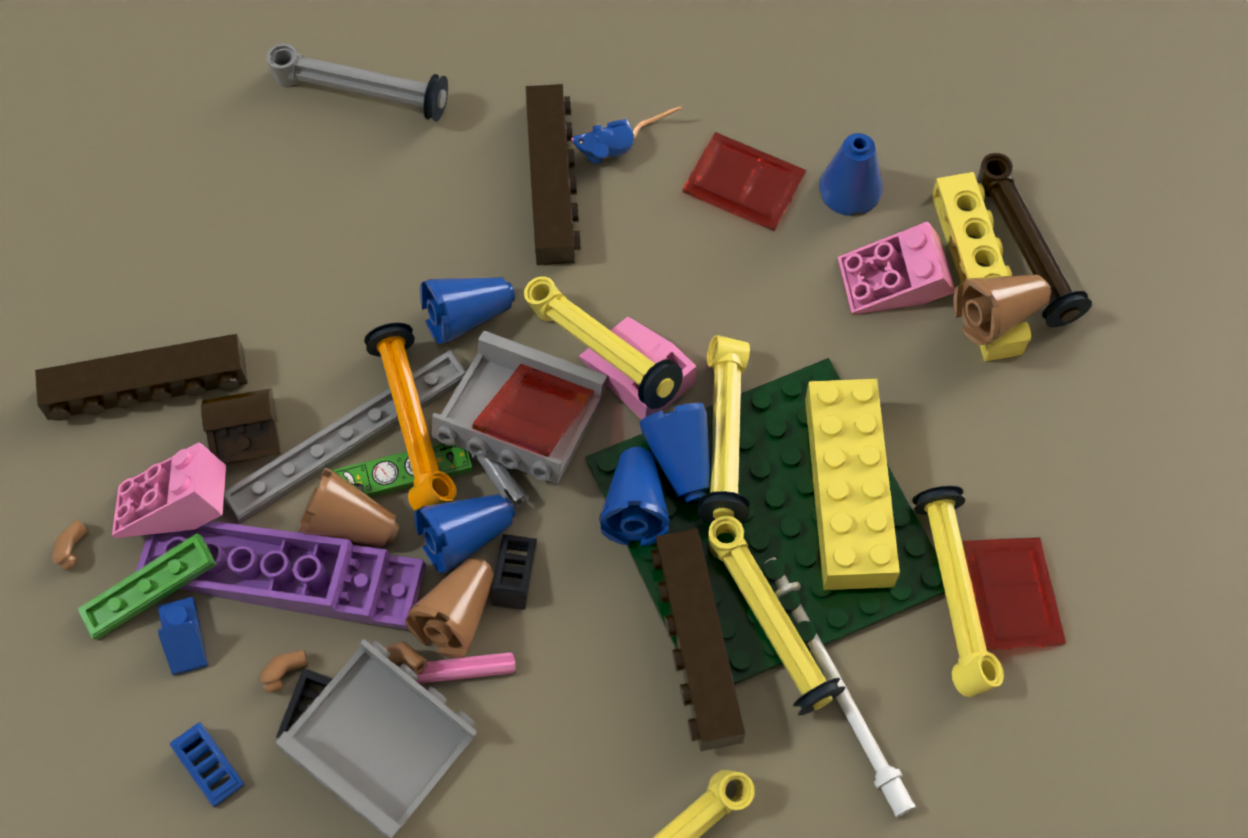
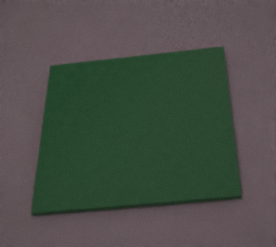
M829 358L743 392L740 397L738 494L743 495L750 502L749 517L740 522L744 529L743 538L774 593L778 590L775 581L782 578L784 574L789 583H800L801 588L799 590L788 592L780 596L778 600L809 652H811V648L808 643L815 638L816 633L825 646L945 593L937 553L888 464L900 570L895 586L824 590L805 398L809 381L841 380ZM713 405L705 408L708 424L710 478ZM643 434L585 456L604 500L606 499L622 452L631 447H643L653 454ZM655 458L670 518L668 534L698 528L734 685L783 664L726 565L710 553L708 535L711 523L699 517L697 513L699 508L698 501L686 503L685 498H677ZM721 533L717 536V539L722 543L728 544L735 540L729 533ZM629 540V546H626L666 629L665 616L670 615L668 603L661 604L657 583L663 582L661 571H654L650 554L651 549H656V543L640 546L641 540ZM775 557V558L777 559V560H775V559H774V560H770V561H768L766 564H764V562L767 561V560L770 559V558ZM801 603L810 621H801L797 624L791 612L796 610ZM675 636L670 637L674 648L678 649Z

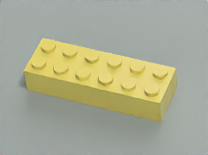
M877 379L809 381L805 402L824 590L894 587L900 570Z

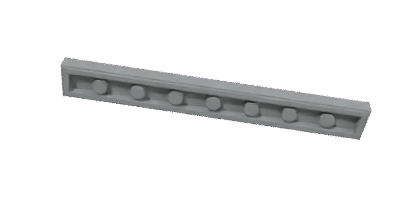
M451 350L412 373L422 409L456 388L467 372ZM390 388L225 490L224 500L239 523H243L322 473L324 468L333 466L399 424Z

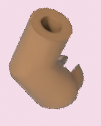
M78 519L64 530L54 542L53 563L55 565L58 564L64 571L70 570L78 562V558L71 551L73 546L89 532Z
M399 642L385 647L391 654L388 659L396 666L404 664L416 674H420L427 666V660L406 642Z
M305 650L275 656L260 673V682L263 683V689L268 693L279 691L283 684L281 677L286 672L308 667Z

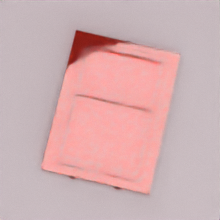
M715 132L694 170L690 173V177L682 192L771 231H775L789 203L792 202V198L805 176L806 170Z
M520 364L473 422L472 429L549 457L591 400L594 390Z
M1040 537L966 540L962 542L986 650L1042 648L1044 646H1059L1066 643Z

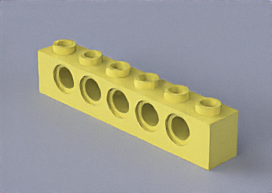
M974 172L936 178L932 198L959 283L962 284L970 278L1012 276L1010 267L1004 264L1002 258V242L999 237H995L993 231L994 220L992 212L986 210L984 204L985 193L983 185L977 183ZM968 235L975 236V237H977L978 239H973V238L969 237ZM977 263H983V264L987 265L988 267H982V266L978 265ZM1022 322L994 342L979 345L984 361L1023 355L1028 342L1031 341L1030 326L1027 322Z

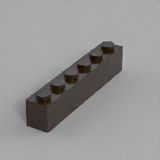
M563 84L525 86L536 264L575 263L574 250H581L580 231H573V222H579L578 203H571V195H577L576 176H569V168H575L574 149H567V141H572L573 137L572 122L565 121V115H571L570 96H564Z
M237 334L35 370L38 407L48 420L58 421L66 420L78 414H99L106 409L116 407L132 408L137 406L138 403L149 401L165 402L172 397L182 395L198 396L209 390H231L239 385L248 384L244 349Z
M698 528L656 536V549L650 550L654 571H661L663 582L657 583L661 604L668 603L670 615L665 616L668 636H675L678 648L672 650L676 671L682 670L685 683L680 684V692L683 705H690L693 718L687 720L691 741L698 740L700 751L741 744L744 742L745 729Z

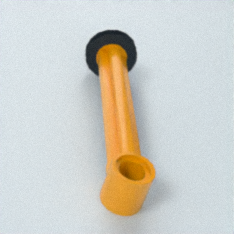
M394 322L378 326L368 332L364 338V343L367 345L366 351L370 355L382 357L415 478L413 480L414 487L408 493V501L414 511L423 506L451 502L456 497L457 492L450 476L439 471L405 351L415 341V336L412 334L413 329L408 324Z

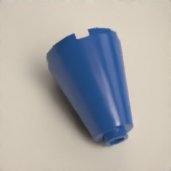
M862 133L849 135L821 175L819 189L822 194V200L834 212L845 216H852V213L863 212L862 214L872 210L880 200L883 183L876 146L868 135Z
M502 277L428 279L420 284L422 310H428L430 318L425 320L432 338L437 344L448 343L509 310L512 306V301H515V292L510 282L506 283Z
M702 403L675 406V411L664 414L662 410L645 417L639 422L640 430L677 498H685L686 503L698 501L705 492L710 490L707 411Z
M631 447L621 453L599 517L601 533L609 540L621 545L629 546V540H641L640 546L656 543V536L668 534L670 518L655 458L650 451L643 447Z
M500 494L423 506L414 511L418 536L424 534L427 543L422 548L432 566L439 573L450 572L512 526V518L515 517L513 504L508 498L504 499Z

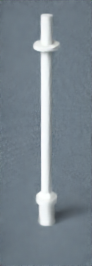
M775 557L770 558V559H768L767 561H765L764 564H766V563H767L768 561H770V560H774V559L777 560V559H776ZM785 574L782 578L775 581L778 588L775 595L778 599L788 592L797 591L801 588L799 582L789 583ZM801 603L796 610L791 612L797 624L801 621H810ZM816 633L815 638L808 644L826 681L839 677L838 687L845 686ZM845 686L846 689L836 699L876 771V780L873 782L876 789L881 788L895 817L898 818L914 810L916 805L913 803L900 779L903 776L900 769H895L887 763Z

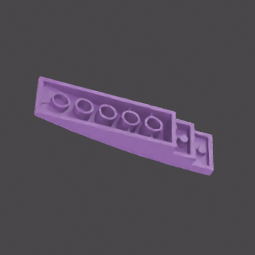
M210 521L195 530L147 535L136 569L138 571L198 533L203 537L217 565L181 587V590L311 615L409 630L405 620L408 617L407 614L410 608L417 603L427 564L423 559L390 555L386 549L353 545L348 539L304 535L303 533Z

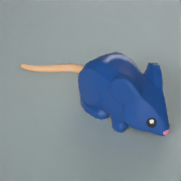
M682 107L670 109L655 117L638 123L633 130L628 120L623 119L610 122L605 128L602 125L593 126L592 132L573 136L571 140L593 164H600L607 157L616 158L626 154L632 147L634 139L642 127L679 111Z

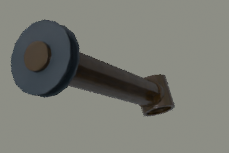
M990 153L981 162L977 183L983 185L986 196L992 197L1032 274L1041 276L1050 286L1049 305L1043 310L1042 318L1046 320V325L1049 327H1060L1072 323L1089 311L1092 301L1088 298V293L1085 291H1072L1014 184V179L1011 175L1013 170L1012 161L1004 154Z

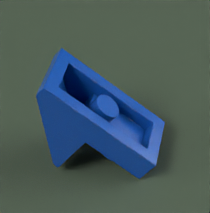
M189 597L159 605L158 610L162 629L158 630V635L171 674L174 676L208 667L195 599Z

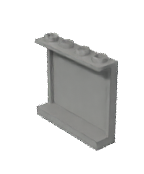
M483 331L478 339V353L441 415L437 413L432 415V437L438 439L443 444L454 445L469 451L475 456L486 457L501 463L507 468L517 469L531 474L539 480L549 481L558 485L605 397L607 375Z
M363 639L360 642V648L288 732L284 731L275 744L280 751L383 836L393 838L473 740L477 731L473 728L475 722L461 710L454 713L444 705L447 699L433 687H429L426 690L417 683L416 680L419 677L414 671L404 664L398 667L390 661L388 657L391 654L376 641L369 644Z

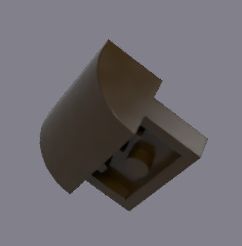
M272 388L202 401L203 431L207 435L209 451L224 464L282 454Z

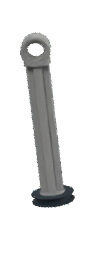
M287 43L277 44L267 52L266 58L273 78L278 85L283 87L294 86L303 81L422 107L425 119L430 120L432 118L435 122L441 118L446 106L448 80L443 75L439 78L438 74H433L428 83L304 57L301 54H297L296 49Z

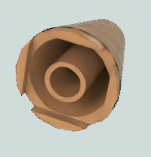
M1039 275L970 278L955 288L953 297L956 318L962 317L965 327H962L961 330L971 342L978 345L989 344L1047 306L1050 300L1051 289L1048 282Z
M324 468L319 477L321 482L318 487L314 488L297 532L304 535L348 539L351 543L383 548L386 542L392 544L400 526L395 523L396 515L333 470Z
M479 558L466 559L410 608L407 614L408 617L405 620L410 632L425 646L429 642L439 646L440 648L437 653L443 656L463 658L471 648L493 584L494 574L491 566Z

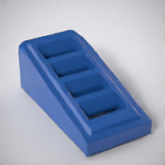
M201 722L192 726L169 744L214 808L245 786ZM204 740V742H202L200 745H198L197 747H195L193 750H191L189 753L186 754V752H187L189 749H191L193 746H195L196 744H198L200 741ZM209 750L212 751L213 754L197 766L193 764L195 760ZM217 763L222 765L205 779L202 777V774ZM228 774L231 778L214 791L210 789L211 785Z

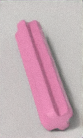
M508 652L428 661L426 668L420 674H417L419 678L416 682L422 684L511 674L516 670L515 656L513 653Z

